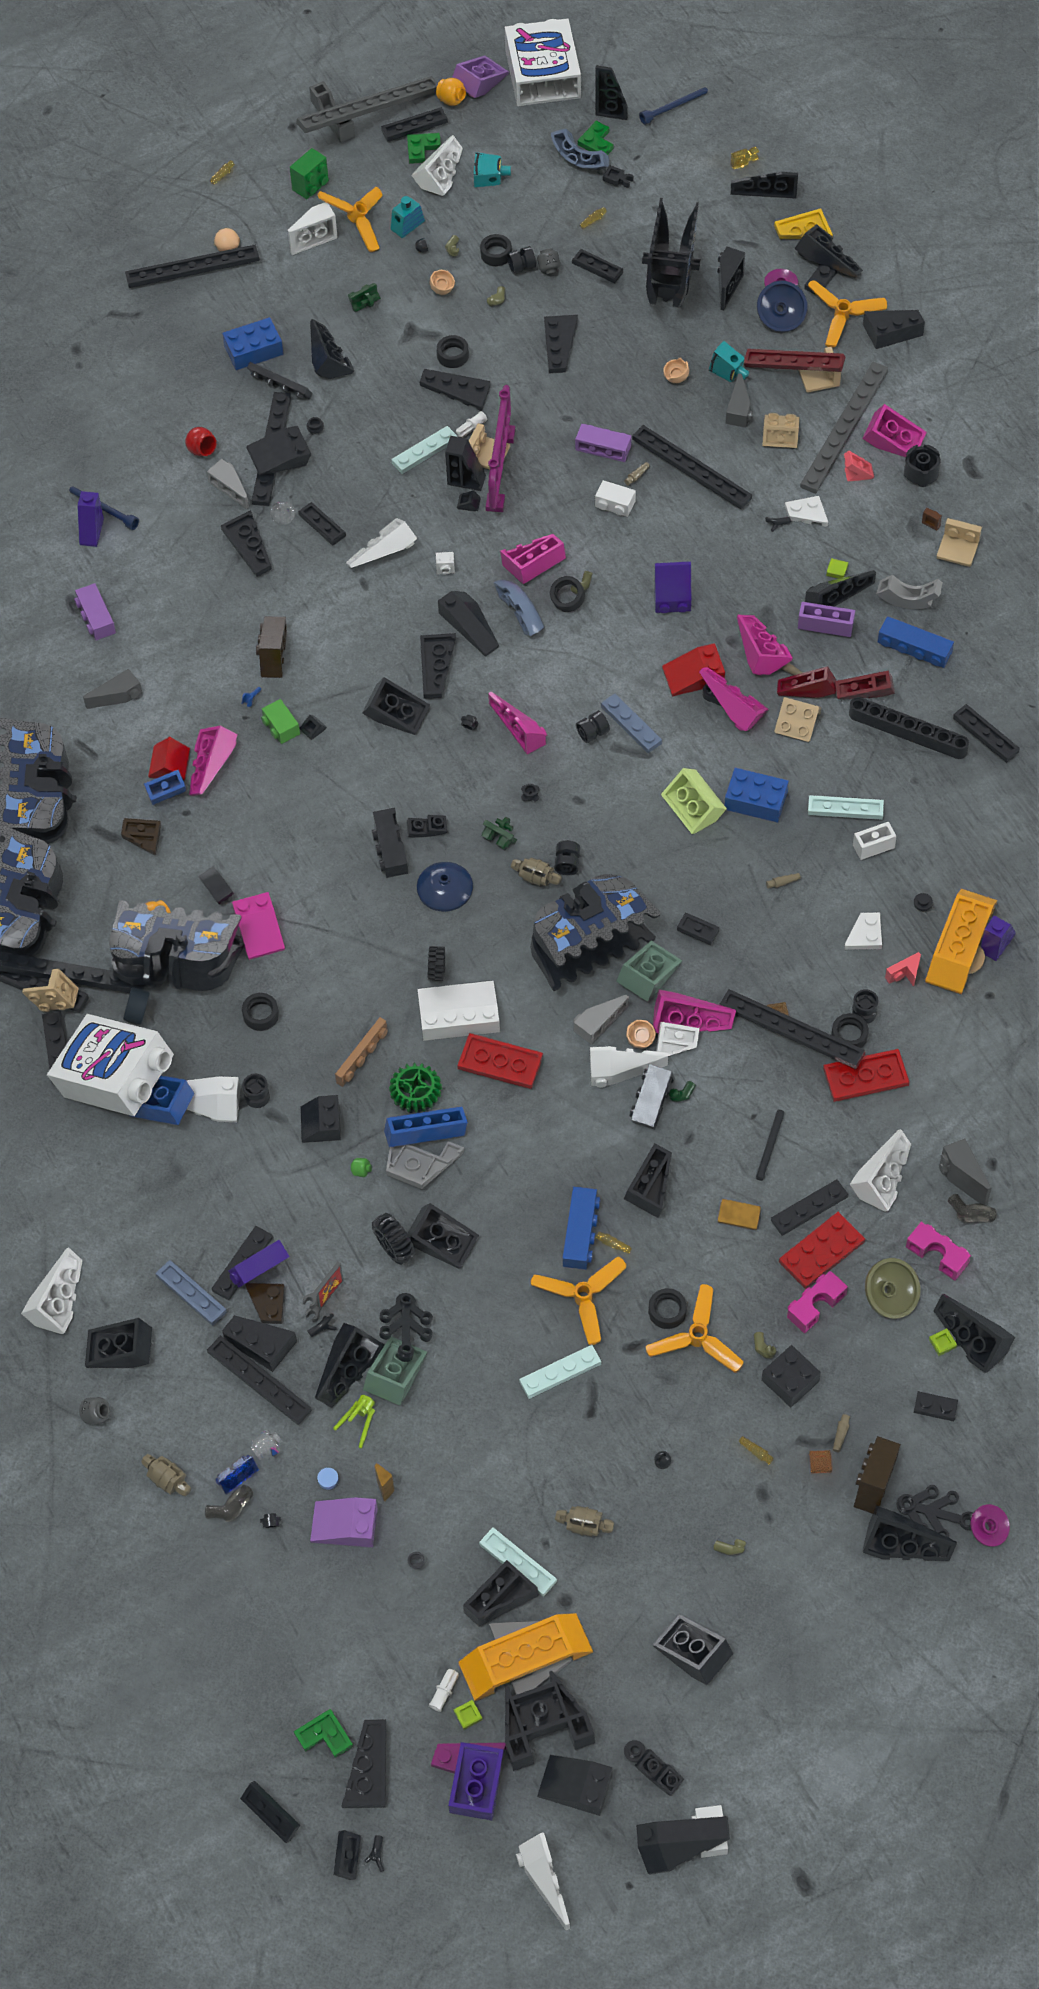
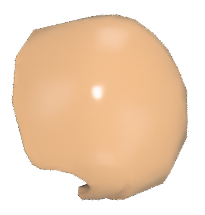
M230 228L220 229L214 239V246L220 252L238 248L240 243L238 234Z
M441 269L432 273L430 286L436 294L446 295L453 290L455 280L450 272Z
M681 358L670 360L663 368L664 377L671 383L679 384L689 376L688 362Z
M635 1020L628 1025L626 1038L628 1043L634 1048L644 1049L654 1042L656 1031L648 1021Z

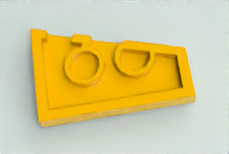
M821 208L774 222V227L780 239H801L816 224L833 237Z

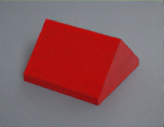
M168 737L154 745L148 777L159 778L179 770L182 779L185 781L190 748L172 737Z

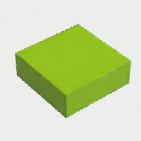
M831 558L826 576L838 579L845 577L848 562Z
M947 1328L929 1337V1341L938 1356L957 1348V1344Z
M473 1700L454 1709V1713L463 1730L483 1720Z

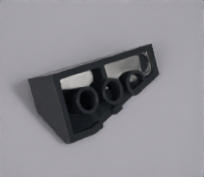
M596 65L595 115L627 120L628 105L613 68Z
M781 171L731 180L730 195L796 199L798 172Z
M311 319V353L315 373L320 377L324 376L328 379L352 374L354 369L348 357L344 358L341 352L343 350L333 342L334 337L325 325Z
M451 591L438 600L439 614L485 657L499 647L478 603L466 592Z
M876 1506L868 1525L863 1553L890 1560V1558H902V1560L918 1558L924 1561H950L957 1541L897 1512Z

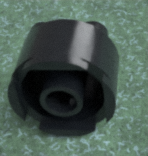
M925 444L920 447L918 445L911 447L906 453L904 476L910 482L920 487H926L934 482L940 470L941 459L939 451L933 446Z

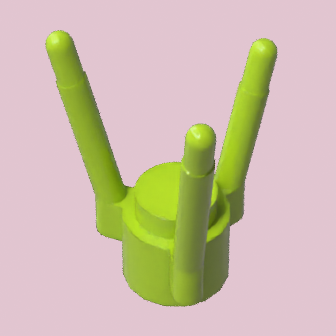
M361 1395L333 1429L337 1430L347 1418L351 1422L357 1414L363 1417L367 1414L359 1443V1448H362L371 1418L375 1412L372 1408L375 1402L370 1397Z

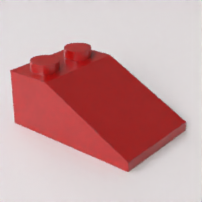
M715 643L697 647L662 666L672 696L703 690L707 683L699 671L705 667L725 678V670Z

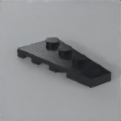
M251 510L221 525L223 533L256 577L272 569Z
M456 633L420 635L424 699L442 698L455 645Z
M386 1719L364 1720L350 1778L348 1779L345 1796L342 1801V1808H386Z

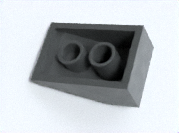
M964 1138L944 1146L939 1164L941 1173L946 1175L948 1181L982 1206H987L991 1186L966 1139Z

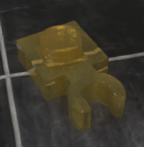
M752 147L749 151L745 148L731 153V166L733 170L748 165L750 160H758L759 157L756 154L759 153L758 148Z

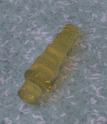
M230 160L227 164L222 165L210 182L215 184L230 172L231 168L235 165L234 162Z
M605 207L595 210L580 223V227L583 229L602 218L603 214L607 212Z
M599 1231L596 1239L609 1247L611 1246L628 1254L632 1250L630 1246L608 1233L604 1234Z
M743 1436L740 1438V1444L752 1452L753 1455L759 1460L771 1464L774 1458L768 1454L767 1450Z

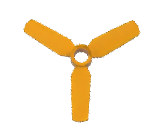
M378 187L373 188L353 206L320 191L318 193L319 199L347 212L348 219L356 223L369 252H375L379 249L371 224L365 217L367 212L382 197V192Z
M815 280L808 283V287L829 307L835 309L834 318L832 319L825 343L827 347L837 346L849 315L858 316L863 315L864 311H882L887 309L885 298L867 299L850 303L846 299L839 300Z
M616 1257L591 1276L588 1282H580L576 1286L569 1282L536 1274L531 1279V1285L564 1297H574L576 1304L579 1305V1314L589 1345H595L601 1341L595 1305L592 1303V1294L601 1292L626 1269V1263L622 1258ZM586 1292L588 1295L583 1297L579 1293Z
M707 1284L700 1285L693 1314L694 1324L690 1326L689 1333H679L646 1346V1353L649 1357L681 1349L691 1344L694 1347H703L706 1353L735 1373L743 1366V1360L716 1337L707 1335V1325L709 1324L713 1288ZM701 1333L703 1336L695 1337L693 1334Z

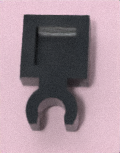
M609 165L603 175V181L616 186L621 183L624 187L629 188L630 181H634V176L632 174H624V170Z

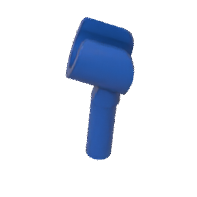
M257 687L251 693H244L241 704L247 703V707H251L253 698L261 691V688Z

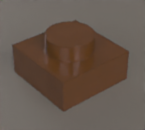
M926 508L923 512L922 524L937 531L941 526L942 515Z

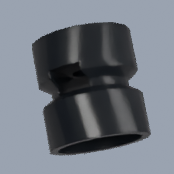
M531 246L521 248L520 252L514 250L507 253L508 265L513 274L523 271V268L528 270L536 267V258Z
M598 710L589 715L588 719L584 718L578 721L576 729L581 739L585 743H589L596 739L597 735L602 736L609 732L610 725L604 714Z
M564 840L557 843L554 866L557 873L574 875L578 872L580 845L577 842Z
M863 989L858 991L853 999L852 1014L861 1016L867 1024L873 1022L877 1015L879 1001L876 993L872 990Z
M261 1074L248 1075L242 1083L245 1101L252 1108L264 1107L270 1099L267 1080Z

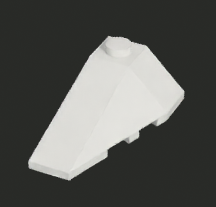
M452 135L417 168L411 176L421 189L441 196L446 194L452 186L453 182L451 180L456 173L455 167L459 162L463 149L462 146Z
M396 518L379 532L381 536L371 539L368 542V547L360 549L346 564L352 568L405 548L408 549L414 545L417 537L405 521Z
M611 1046L590 1047L591 1086L606 1087L642 1075L644 1069H648L649 1064L660 1068L668 1066V1053L647 1050L642 1053H636L633 1049L629 1048L626 1049V1052L616 1051V1047Z
M211 1077L187 1080L195 1093L187 1110L199 1116L210 1117L211 1120L216 1122L237 1123L241 1090L238 1077Z
M901 1129L868 1160L850 1183V1186L860 1200L885 1212L890 1209L897 1197V1183L901 1182L902 1179L900 1172L902 1165L906 1164L911 1143Z
M70 1248L63 1252L29 1298L21 1313L34 1326L59 1334L65 1333L73 1317L71 1309L73 1301L76 1300L74 1292L76 1283L79 1282L82 1259Z
M540 1833L519 1845V1853L516 1854L519 1867L524 1866L525 1873L564 1929L569 1930L570 1923L562 1895L559 1893L557 1876L552 1870L553 1865L544 1833Z

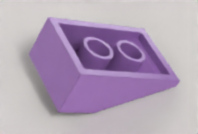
M481 56L457 64L452 78L459 79L464 84L468 95L477 98L490 91L508 75L509 71L488 57Z
M355 1497L316 1501L310 1542L373 1547L377 1516L376 1499Z

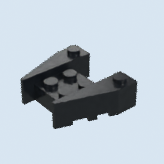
M549 1671L551 1683L514 1696L511 1695L509 1686H505V1745L513 1771L534 1764L533 1755L528 1743L529 1740L567 1728L575 1750L595 1743V1734L587 1713L577 1704L575 1698L571 1693L569 1694L553 1671Z

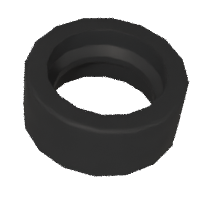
M492 234L481 241L480 254L484 263L490 266H502L508 262L507 253L512 251V245L507 237L500 234ZM492 246H500L506 249L501 254H490L486 251Z
M449 335L443 337L438 342L437 359L441 365L448 368H458L467 362L469 348L465 339L457 335ZM450 347H457L463 351L457 356H447L443 353L445 349Z
M572 576L558 578L550 588L549 593L552 602L557 609L563 612L575 611L584 602V588L579 580ZM565 585L575 586L578 592L576 598L569 603H562L557 597L558 591Z
M259 992L247 997L242 1005L245 1024L257 1031L268 1030L273 1027L279 1017L277 1001L273 996ZM266 1004L271 1007L272 1012L267 1018L258 1020L250 1017L249 1010L255 1005Z
M847 1013L837 1017L833 1022L831 1035L859 1048H863L867 1042L869 1028L867 1022L861 1016ZM843 1025H854L861 1030V1036L857 1040H845L840 1037L838 1033L839 1028Z
M664 1288L655 1292L649 1300L648 1314L650 1320L662 1329H672L683 1323L687 1310L685 1297L679 1291L670 1288ZM664 1299H671L677 1302L680 1308L678 1315L672 1318L659 1316L656 1312L657 1303Z

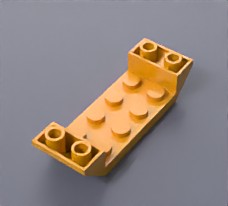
M964 889L957 893L933 954L925 980L926 983L962 994L968 979L969 970L984 934V929L989 918L992 917L997 900Z
M576 1613L556 1614L481 1645L458 1663L474 1701H478L494 1694V1688L570 1656H572L574 1661L593 1653V1650Z

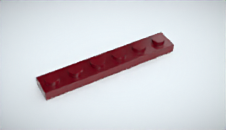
M747 349L744 366L842 372L846 357L843 353Z

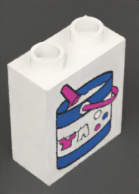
M549 19L545 22L517 23L513 26H505V51L517 106L581 98V73L569 19Z
M86 1014L47 1073V1076L64 1098L135 1116L141 1105L150 1098L152 1088L162 1072H165L170 1067L174 1054L158 1031Z

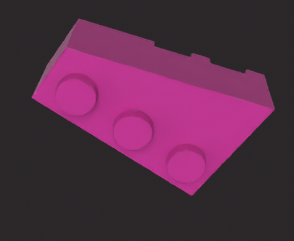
M554 534L532 540V543L528 545H516L515 549L506 551V549L500 550L502 565L522 584L527 583L566 558L564 543Z

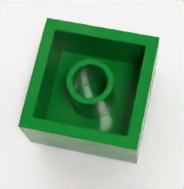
M311 148L290 166L292 190L307 200L318 189L326 185L329 181L327 158Z

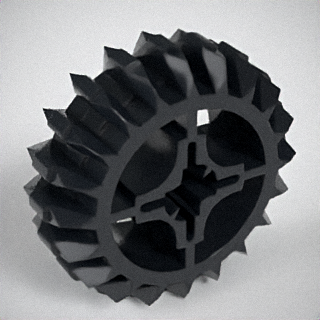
M389 1213L376 1217L372 1222V1230L387 1255L400 1265L412 1259L415 1255V1248L399 1221Z

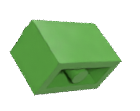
M281 699L262 708L263 716L261 720L263 724L269 726L273 738L278 739L281 744L300 735L298 722Z

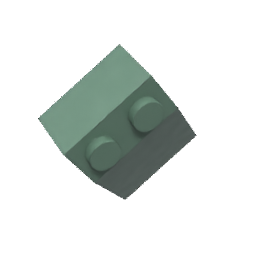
M650 941L623 964L616 982L648 1002L663 987L680 966L682 960L653 941Z
M391 1337L367 1372L363 1390L400 1406L419 1372L427 1351L411 1345L414 1349L413 1359L409 1362H402L397 1357L398 1348L402 1345V1341Z

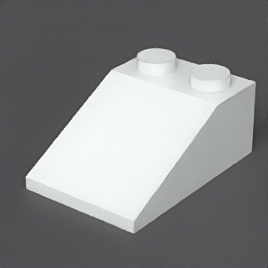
M327 202L310 208L288 229L291 255L337 239L335 214Z

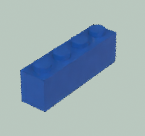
M888 616L879 631L877 643L885 647L893 648L900 653H906L916 659L924 660L942 668L947 664L954 646V641Z
M455 1107L387 1118L384 1133L388 1146L395 1147L465 1136L468 1122L463 1107Z
M573 1187L563 1252V1267L587 1270V1263L592 1262L593 1251L589 1250L590 1244L594 1245L595 1233H592L593 1226H597L598 1215H595V1209H599L600 1197H597V1189Z

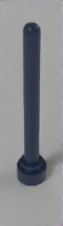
M703 87L653 111L644 110L639 113L640 121L646 125L655 116L706 94L708 89Z
M74 486L70 487V493L80 497L81 490ZM101 502L102 510L123 521L125 527L130 530L137 528L139 524L138 517L125 515Z

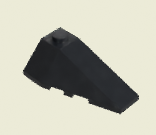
M817 224L803 235L794 248L800 256L847 275L857 277L863 271L850 256L843 254V248L840 245L836 246L832 242L833 237Z
M872 570L812 586L806 591L805 602L835 607L873 585L876 579V572Z
M945 1294L941 1295L934 1309V1313L944 1327L950 1330L955 1337L957 1345L961 1346L967 1354L966 1357L969 1362L984 1373L990 1371L1008 1353L1015 1339L1012 1334L998 1324Z
M343 1323L333 1342L315 1399L332 1408L348 1392V1388L355 1381H359L363 1377L362 1374L372 1366L385 1344L359 1328Z
M727 1816L657 1821L636 1825L638 1849L649 1875L670 1872L679 1864L685 1861L688 1862L694 1859V1856L704 1851H709L730 1839Z

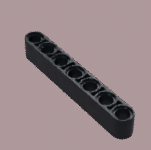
M855 697L850 701L849 717L854 721L956 759H963L967 755L969 740L963 735L861 697Z

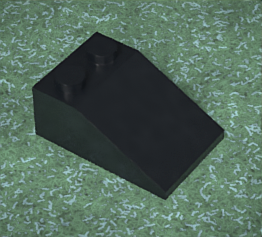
M728 246L718 257V262H720L717 270L719 274L720 309L723 311L744 276L745 252Z
M298 426L281 429L246 447L259 476L306 466L311 456V452Z
M383 677L376 684L362 714L377 723L415 735L430 704Z
M431 1203L421 1208L407 1233L413 1243V1247L458 1269H461L479 1237L477 1233Z
M140 1318L89 1329L85 1367L134 1368L149 1364L152 1327Z
M681 1614L674 1619L653 1644L654 1648L674 1664L705 1685H708L733 1655L726 1638Z
M550 1755L537 1797L600 1816L612 1778V1767L588 1760Z

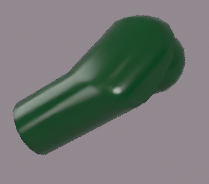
M687 1081L683 1090L671 1089L669 1091L670 1099L674 1102L688 1100L696 1087L695 1083Z

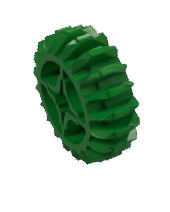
M414 1062L412 1067L406 1064V1069L399 1067V1073L394 1072L389 1087L390 1096L394 1100V1104L396 1106L400 1105L401 1110L407 1108L408 1113L412 1109H414L415 1113H418V1109H422L425 1112L426 1107L432 1109V1103L437 1104V1097L441 1096L440 1090L442 1089L441 1080L437 1076V1072L435 1070L431 1071L430 1066L424 1068L423 1063L417 1066ZM422 1079L426 1080L431 1086H428L427 1083L422 1082ZM400 1090H404L405 1093H408L409 1097L405 1096Z

